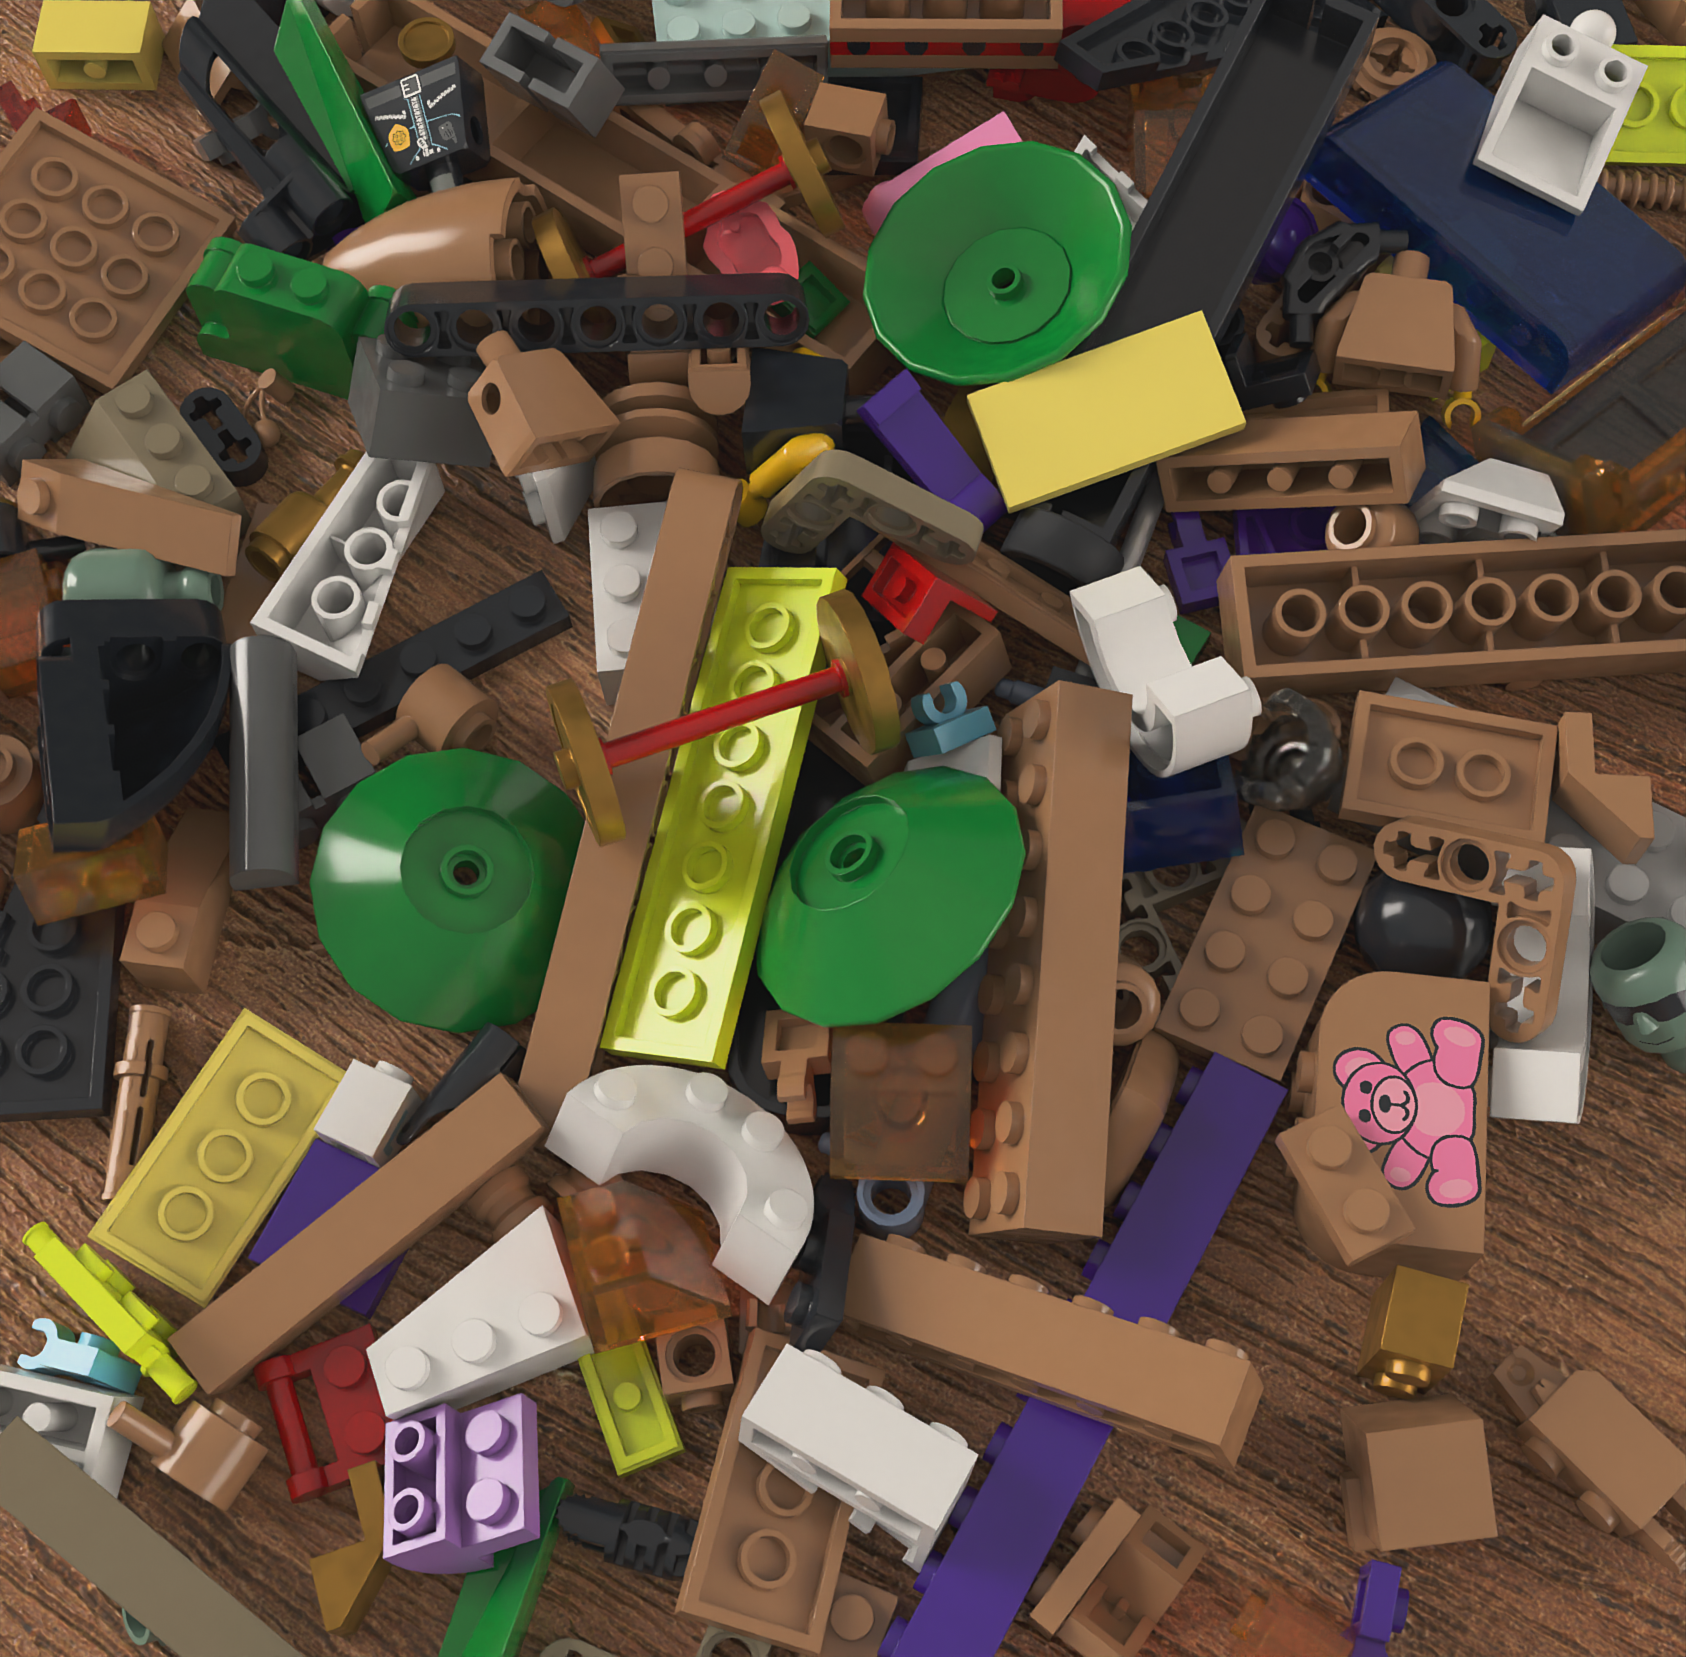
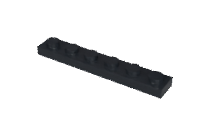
M540 570L365 660L358 678L327 680L297 695L298 736L344 713L359 739L396 719L398 706L406 691L428 669L439 664H449L468 680H472L572 628L570 616L543 571ZM228 731L216 737L214 743L229 770ZM298 751L299 770L305 767L306 764Z

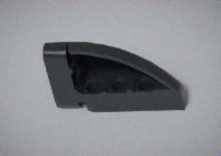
M200 599L60 600L44 606L38 613L36 620V675L40 725L37 728V741L45 812L53 854L98 852L112 846L146 823L169 804L201 766L214 745L226 711L231 675L230 646L232 644H227L222 613L215 604Z

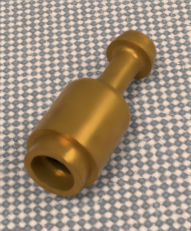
M349 449L345 454L339 455L334 461L337 472L314 496L302 491L289 494L250 534V544L245 548V556L259 574L274 583L278 582L364 453L356 449Z

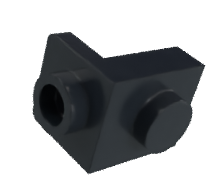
M1247 332L1234 335L1225 357L1222 358L1223 365L1233 390L1236 392L1242 411L1271 404L1277 409L1295 406L1303 402L1309 395H1312L1321 372L1315 349L1257 363Z

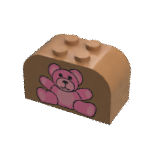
M1372 972L1358 976L1342 985L1326 1004L1305 1051H1300L1296 1072H1290L1286 1096L1287 1112L1297 1113L1295 1125L1341 1103L1416 1228L1411 1236L1348 1267L1283 1156V1177L1294 1178L1293 1213L1297 1228L1309 1248L1331 1266L1349 1273L1388 1277L1396 1265H1401L1459 1281L1484 1255L1490 982L1400 972Z

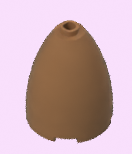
M519 177L473 182L447 188L407 201L373 218L351 232L326 254L323 264L320 265L350 274L359 280L367 291L374 285H385L397 290L401 286L411 283L549 279L548 275L551 273L541 253L532 227L533 217L548 209L535 184L523 185ZM531 308L522 313V317L527 322L535 325L546 324L553 318L549 312L541 308ZM468 310L460 315L465 323L475 327L485 326L491 322L488 315L480 310ZM414 312L419 322L417 323L418 329L430 324L425 316Z

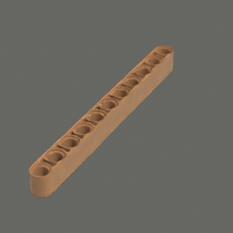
M680 467L677 469L671 485L606 742L688 715L740 512L743 484L740 479ZM680 746L612 768L613 775L611 779L623 816L626 830L625 839L599 847L587 819L585 821L518 1082L520 1089L551 1129L566 1094L577 1084L600 1073L605 1050L599 1047ZM548 1137L534 1148L550 1151L545 1147Z

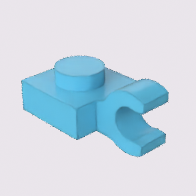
M47 1318L34 1320L31 1328L45 1333L47 1341L43 1351L37 1356L31 1357L20 1354L17 1363L22 1368L50 1376L64 1375L83 1383L134 1395L142 1375L140 1372L141 1367L118 1357L120 1349L112 1340L82 1332L78 1343H76L75 1335L68 1327Z

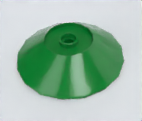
M1036 141L980 146L932 168L892 205L868 248L863 299L876 338L910 371L954 386L1010 382L1059 362L1104 322L1128 276L1132 225L1115 183L1081 154ZM1013 282L1009 287L1001 289L1004 285Z
M468 748L407 755L357 783L323 827L309 881L319 940L350 988L401 1022L456 1034L481 1030L486 1022H490L497 1027L517 1024L537 1011L585 820L564 791L518 760ZM460 867H467L474 871L477 881L471 885H462L456 881L453 872Z
M947 766L892 773L842 798L799 836L773 876L755 950L758 977L784 1012L824 1028L878 1024L937 996L982 956L1013 908L1026 856L1016 807L987 777Z

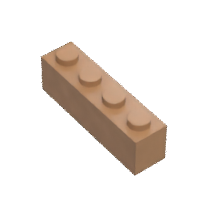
M1418 411L1246 420L1244 430L1156 461L1166 512L1409 503L1426 469Z

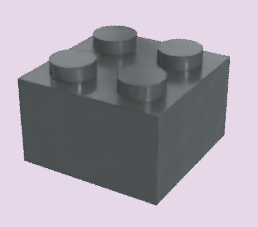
M381 334L377 338L358 336L348 404L368 456L371 458L489 468L492 450L468 403V392L486 369L479 356L407 357L392 349L387 343L385 334Z

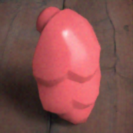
M721 191V192H718V193L713 194V195L711 196V198L714 197V196H716V195H718V194H720V193H722V192H724V191ZM757 201L706 228L707 232L702 247L709 260L720 270L721 274L784 273L798 280L799 265L795 244L791 235L781 227L775 212L766 202ZM781 300V301H776V302L772 303L771 305H776V304H779V303L784 302V301H783V300Z

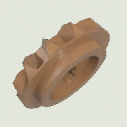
M1394 27L1377 28L1371 49L1354 81V92L1366 91L1370 94L1371 101H1377L1380 98L1389 100L1394 108L1403 100L1417 103L1423 92L1431 89L1436 75L1437 62L1432 49L1422 38L1410 31ZM1395 57L1399 58L1397 64L1399 66L1398 71H1395L1392 77L1384 76L1382 73L1383 68L1392 63Z

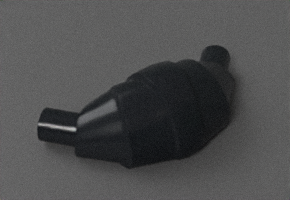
M1337 221L1301 240L1280 278L1283 286L1282 317L1289 321V346L1297 349L1313 346V320L1321 318L1326 309L1355 284L1367 268L1376 264L1379 254H1397L1401 251H1406L1409 242L1408 230L1380 229L1378 222L1345 223Z

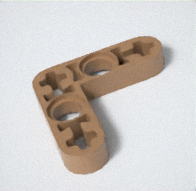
M1406 816L1385 825L1376 836L1374 856L1379 867L1388 876L1399 881L1499 904L1488 982H1490L1489 1027L1498 1037L1514 1043L1532 1040L1544 1032L1553 1023L1558 1007L1576 887V868L1571 857L1561 848L1552 844L1423 816ZM1411 834V845L1416 848L1429 851L1440 846L1442 848L1439 856L1425 854L1407 862V851L1397 847V840ZM1464 844L1477 846L1486 854L1489 861V870L1483 880L1468 878L1461 871L1458 865V854ZM1541 862L1543 863V875L1553 878L1554 884L1538 892L1537 881L1531 877L1516 874L1506 880L1504 878L1508 868L1526 871ZM1519 926H1530L1537 929L1543 935L1546 942V953L1541 961L1527 960L1518 953L1514 945V935ZM1524 977H1540L1541 980L1536 979L1525 986L1523 1006L1528 1010L1534 1011V1015L1520 1023L1518 1022L1517 1010L1507 1007V1002L1520 995Z

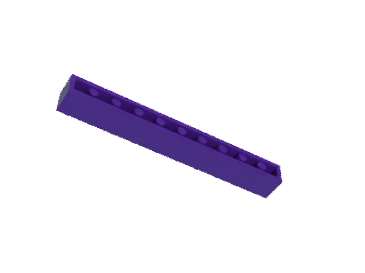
M1214 1052L1204 1071L1192 1066L1175 1098V1102L1185 1106L1174 1128L1162 1122L1144 1156L1145 1159L1154 1163L1153 1168L1143 1185L1133 1180L1130 1181L1114 1211L1113 1217L1123 1221L1115 1239L1110 1244L1100 1238L1081 1273L1083 1277L1091 1280L1084 1296L1107 1305L1114 1311V1317L1136 1324L1140 1317H1150L1168 1324L1269 1130L1288 1089L1217 1052ZM1017 1393L1016 1397L1026 1402L1024 1409L1014 1427L1003 1421L998 1426L982 1457V1460L992 1465L980 1491L970 1485L966 1486L948 1520V1524L958 1529L956 1536L945 1555L933 1549L913 1585L914 1590L923 1594L918 1607L910 1621L897 1615L877 1655L880 1657H995L1114 1427Z

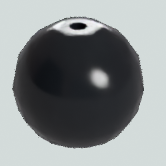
M1408 857L1407 862L1417 857ZM1459 866L1468 878L1475 880L1467 870ZM1382 869L1363 888L1353 917L1355 943L1364 959L1375 972L1388 971L1466 979L1483 961L1494 931L1492 908L1489 901L1399 881L1388 876Z

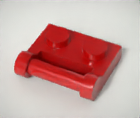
M370 1323L291 1355H282L265 1360L253 1368L258 1390L266 1391L291 1473V1477L285 1482L291 1502L294 1504L307 1502L351 1485L348 1469L374 1460L385 1467V1423L394 1420L385 1415L366 1351L368 1347L379 1339L376 1329ZM309 1376L313 1377L338 1461L322 1467L318 1466L294 1386V1382Z

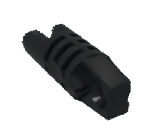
M575 1493L574 1496L567 1495L565 1500H560L561 1505L556 1507L558 1514L555 1517L559 1520L558 1526L562 1528L563 1536L568 1537L567 1541L569 1543L574 1542L575 1546L582 1544L584 1549L604 1554V1562L666 1580L683 1582L699 1521L692 1519V1517L622 1498L619 1503H615L594 1496L586 1498L585 1494L579 1496Z

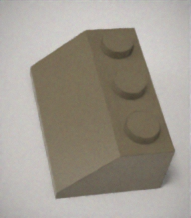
M148 369L95 400L66 459H84L240 514L242 519L239 538L247 533L251 517L237 490ZM173 563L176 570H183L186 567Z

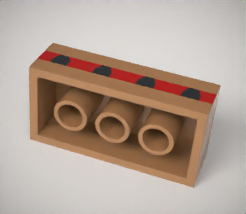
M830 0L831 68L1058 69V63L1054 60L1059 41L1062 39L1063 3L1062 0Z

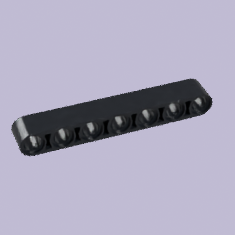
M784 273L429 282L406 284L393 293L389 300L384 334L387 343L394 351L403 356L414 358L479 356L476 352L479 343L490 334L501 330L508 332L521 352L554 348L562 353L776 347L791 345L800 340L808 330L810 318L802 285L796 278ZM781 300L789 301L796 306L792 313L781 318L772 317L765 312L769 305ZM719 302L728 303L735 308L732 315L720 320L712 319L705 314V311L712 304ZM662 304L672 308L674 314L667 320L653 321L646 317L644 312L652 305ZM602 306L609 309L614 315L607 322L594 323L586 319L583 313L590 307ZM531 308H541L549 312L553 318L546 324L535 325L527 322L522 317V313ZM468 310H480L488 315L491 322L485 326L475 327L465 323L460 315ZM409 311L418 312L425 316L430 324L419 329L410 328L403 324L399 316Z

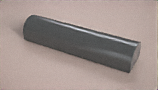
M826 35L599 44L600 60L625 88L615 106L761 100L778 90H781L785 99L814 98L820 82L828 83V40Z
M265 635L244 637L235 641L230 646L229 883L234 891L300 884L297 653L289 642L278 637Z

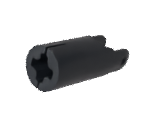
M486 1022L402 1127L396 1142L402 1146L409 1143L430 1118L447 1109L450 1112L453 1111L499 1073L516 1081L521 1075L527 1050L505 1031L490 1022Z

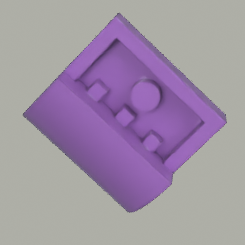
M519 1393L463 1413L444 1403L385 1423L384 1560L398 1567L421 1573H468L494 1567V1552L540 1538L536 1402Z

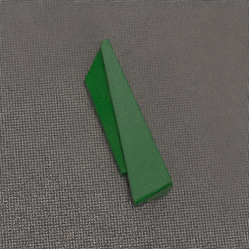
M286 0L273 51L346 186L356 196L364 222L367 223L384 212L407 201L416 199L410 185L397 178L392 171L363 107L360 95L365 92L314 0Z
M558 1476L551 1481L549 1486L539 1491L540 1538L494 1552V1567L466 1574L438 1657H519L561 1530L558 1526L559 1520L555 1517L558 1514L556 1507L561 1505L560 1500H565L567 1495L572 1496L575 1485L569 1479Z

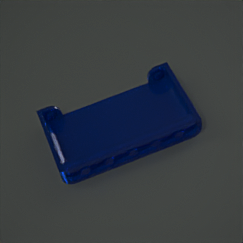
M1447 61L1438 62L1333 124L1304 179L1354 223L1378 222L1380 229H1407L1409 236L1407 250L1421 252L1430 258L1427 279L1446 281L1453 287V303L1459 304L1466 309L1475 328L1552 395L1671 307L1686 285V260L1676 247L1598 182L1594 186L1584 211L1578 217L1473 165L1495 96L1458 65Z

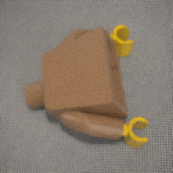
M1401 251L1394 256L1391 274L1376 272L1366 274L1360 290L1346 292L1320 318L1314 334V345L1310 348V350L1315 349L1321 368L1316 385L1321 388L1322 392H1332L1326 378L1328 374L1333 373L1332 384L1367 389L1388 388L1389 392L1447 399L1450 389L1454 391L1453 397L1445 402L1441 410V419L1444 425L1451 429L1452 410L1458 405L1466 404L1471 410L1469 428L1474 429L1481 419L1479 406L1471 400L1472 391L1477 390L1479 387L1481 338L1466 309L1459 304L1453 303L1452 285L1446 281L1427 279L1430 258L1418 251Z

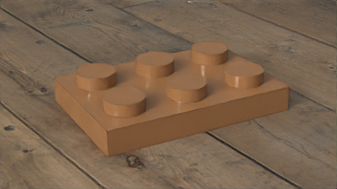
M1359 690L1353 712L1338 819L1384 827L1406 816H1423L1545 843L1558 725Z

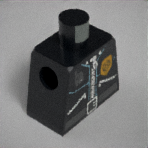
M457 55L360 95L363 107L392 171L397 178L416 190L427 191L431 189V193L465 185L464 175L484 168L490 162L491 155L482 74Z

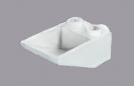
M1588 10L1578 15L1570 27L1544 14L1541 16L1515 52L1495 96L1473 161V165L1578 217L1586 207L1648 67L1611 48L1616 38V25L1609 14L1601 10Z

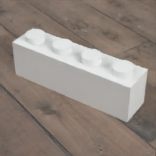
M366 451L251 620L250 624L257 635L278 637L286 640L293 646L297 653L298 671L319 681L359 677L398 562L445 493L436 463L371 458Z

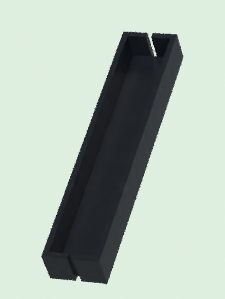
M1252 0L1132 231L1128 276L1104 322L1074 348L1066 359L1201 310L1218 348L1371 49L1380 15L1346 0H1327L1324 5L1318 33H1315L1308 29L1312 22L1316 0ZM1156 461L1030 507L1045 509L1062 515L1085 526L1116 547L1157 467ZM998 488L997 491L1002 496L1000 488ZM1021 510L1010 514L1007 512L1004 516L1015 521Z

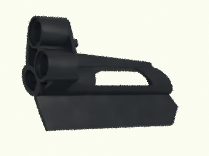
M203 0L199 18L192 16L187 20L183 28L179 47L181 70L177 78L179 86L265 198L245 218L239 232H236L245 243L254 244L311 262L335 247L332 237L337 233L363 225L361 210L356 196L346 186L273 51L279 26L255 0ZM218 56L276 120L279 127V139L269 150L261 149L255 145L211 95L210 72L213 62Z

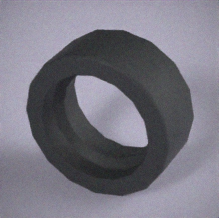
M1033 507L1020 511L1000 549L1001 554L1069 597V591L1116 575L1124 567V557L1103 537L1062 515Z

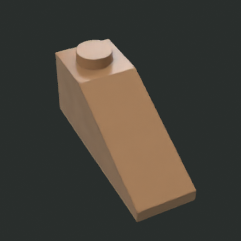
M187 807L136 899L119 961L143 987L203 995L206 993L233 889L229 883V812Z

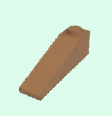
M22 459L21 481L17 489V519L72 538L116 549H142L152 554L155 559L222 576H235L242 515L84 459Z

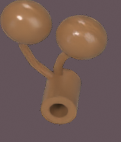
M272 368L265 370L258 380V387L248 397L241 412L246 419L253 400L259 395V411L262 420L257 421L252 428L258 435L264 448L275 446L281 437V430L278 424L267 418L265 411L266 393L281 404L290 401L295 394V386Z

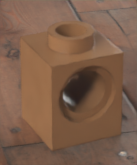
M823 82L819 84L804 123L806 142L817 137L831 169L873 177L881 154H890L896 130L895 121L888 119L886 94Z
M722 1300L652 1311L662 1391L670 1407L681 1405L683 1414H701L723 1408V1398L732 1397L736 1375L727 1313ZM695 1345H704L711 1348L715 1352V1360L712 1367L706 1373L692 1377L684 1375L679 1371V1359L685 1350Z

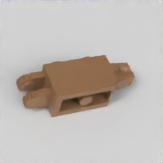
M1523 1345L1516 1348L1504 1358L1487 1379L1521 1422L1513 1432L1524 1442L1521 1449L1526 1458L1544 1475L1550 1478H1555L1558 1475L1579 1496L1576 1500L1578 1508L1596 1527L1606 1533L1615 1531L1621 1538L1631 1534L1664 1567L1680 1575L1686 1569V1550L1653 1516L1662 1507H1665L1686 1528V1488L1683 1486L1686 1482V1456L1598 1371L1576 1370L1566 1378Z

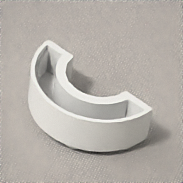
M1138 566L1069 591L1080 637L1098 687L1133 694L1130 749L1151 773L1158 777L1166 778L1237 752L1247 745L1251 736L1253 717L1260 715L1262 712L1260 697L1254 683L1247 676L1241 678L1222 656L1195 666L1190 664L1173 624L1177 620V609L1172 594L1166 585L1158 586L1145 570Z
M1559 847L1571 857L1576 868V887L1557 1013L1553 1023L1544 1032L1532 1040L1523 1043L1508 1042L1498 1037L1491 1029L1489 1031L1490 1049H1494L1493 1066H1488L1487 1107H1490L1491 1118L1568 1124L1580 1123L1588 1075L1593 1004L1590 961L1595 945V889L1591 848ZM1541 862L1526 871L1508 868L1504 878L1506 880L1516 874L1531 877L1537 881L1538 892L1554 884L1553 878L1543 875V863ZM1491 902L1492 905L1499 906V904ZM1519 926L1516 929L1514 945L1518 953L1527 960L1541 961L1546 953V942L1543 935L1537 929L1530 926ZM1524 977L1520 995L1507 1002V1007L1517 1010L1518 1022L1520 1023L1534 1015V1011L1528 1010L1523 1006L1525 986L1536 979L1541 980L1540 977Z
M633 1065L606 1070L582 1081L566 1094L545 1147L599 1186L617 1174L640 1170L665 1174L690 1186L709 1204L720 1225L721 1247L712 1266L769 1305L805 1243L814 1213L813 1187L808 1169L798 1148L786 1133L782 1122L744 1094L726 1085L720 1077L707 1072L696 1073L669 1066Z

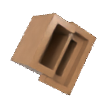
M1452 1394L1340 1408L1346 1463L1353 1471L1341 1472L1339 1477L1349 1546L1354 1552L1379 1549L1382 1552L1498 1537L1483 1418Z

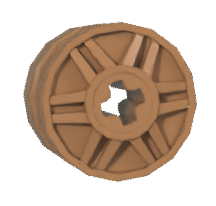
M666 382L636 383L616 389L602 398L603 402L617 417L620 424L595 454L596 463L593 467V503L595 508L668 501L671 485L679 467L720 475L718 461L716 460L719 455L717 437L718 417L715 414L707 413L696 405L691 398L689 387Z

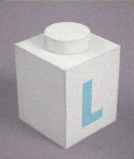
M353 1059L313 1130L325 1143L381 1168L400 1151L402 1145L396 1142L398 1133L423 1101L411 1085L414 1080L413 1077L402 1069L385 1061H378L376 1067L373 1068Z

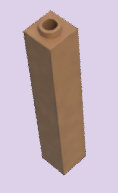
M502 1073L496 1075L167 1338L178 1354L174 1359L192 1379L198 1382L195 1391L200 1392L203 1389L207 1395L223 1394L232 1391L253 1374V1368L256 1365L273 1358L339 1305L341 1301L369 1281L471 1199L487 1181L512 1166L548 1137L552 1130L517 1083Z

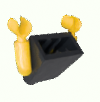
M806 347L797 348L792 352L753 348L750 364L751 386L749 397L743 404L745 409L741 431L746 474L750 475V483L740 479L743 484V491L737 522L742 526L750 527L758 523L767 511L768 504L765 498H770L794 479L820 453L825 450L834 449L846 451L848 432H872L856 413V410L873 395H850L848 364L843 360L824 357Z

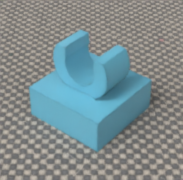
M958 681L939 686L945 701L942 712L935 708L930 693L912 697V712L916 719L924 724V726L905 734L913 758L943 754L996 731L997 729L988 706L966 709L967 695L963 686Z

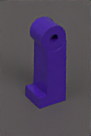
M906 368L858 408L856 413L917 486L976 516L982 522L983 533H985L1008 512L1006 504L997 489L981 473L921 394L920 390L922 388Z

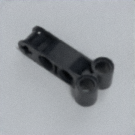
M1373 0L1402 29L1422 38L1432 49L1436 62L1458 84L1468 90L1486 91L1492 88L1500 78L1503 59L1508 58L1517 45L1516 30L1487 0ZM1501 32L1503 34V37L1498 47L1494 46V43L1496 42ZM1473 60L1475 62L1467 75L1466 69L1470 61Z

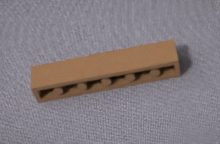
M862 1233L860 1234L850 1258L844 1315L841 1325L848 1333L1234 1469L1264 1389V1385L1251 1361H1248L1249 1355L1240 1348L1217 1339H1208L1205 1346L1181 1339L1180 1332L1174 1327L1150 1317H1140L1137 1324L1114 1317V1311L1111 1308L1086 1296L1075 1295L1072 1302L1050 1296L1049 1290L1033 1279L1018 1274H1011L1009 1280L1005 1281L987 1275V1271L983 1266L961 1255L949 1254L946 1261L926 1255L923 1247L900 1235L888 1234L886 1241Z

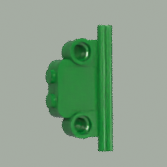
M214 237L211 239L203 253L204 259L196 273H193L190 283L186 289V294L202 326L196 339L203 354L260 373L272 368L292 383L348 400L358 336L377 338L379 335L384 334L389 300L396 289L385 285H374L367 291L359 280L343 271L254 244H243L227 237ZM405 312L399 316L403 324L410 328L418 329L417 323L419 322L414 312Z

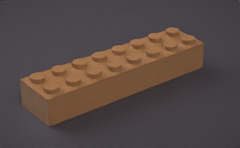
M1686 529L1538 537L1537 541L1530 540V538L1234 555L1229 557L1216 581L1225 660L1241 678L1247 676L1252 680L1260 698L1359 692V690H1388L1395 677L1418 688L1686 672Z
M1058 680L1007 713L997 731V736L1002 737L1000 792L1017 809L1026 856L1013 908L987 946L989 948L987 974L983 977L978 991V1008L984 1014L982 1041L978 1044L973 1059V1073L975 1079L979 1081L978 1106L971 1116L968 1128L969 1144L974 1149L973 1177L966 1184L963 1198L965 1215L967 1218H970L968 1236L1042 1245L1102 1237L1133 694Z

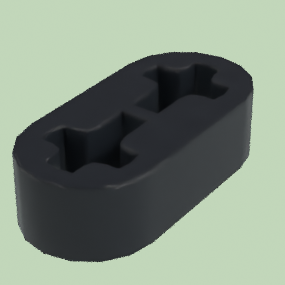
M209 387L190 393L180 406V414L234 487H247L257 483L265 475L269 459L256 432L229 396L222 390ZM211 412L214 416H218L222 426L213 430L207 420L201 417L205 413ZM235 443L239 451L248 458L238 463L230 457L227 448Z

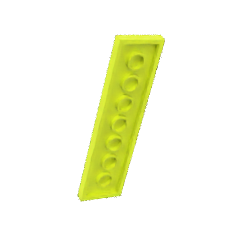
M727 567L688 714L824 670L827 662L817 623L816 604L821 596L845 589L848 579L837 568ZM817 700L679 747L599 1048L617 1056L725 1070Z

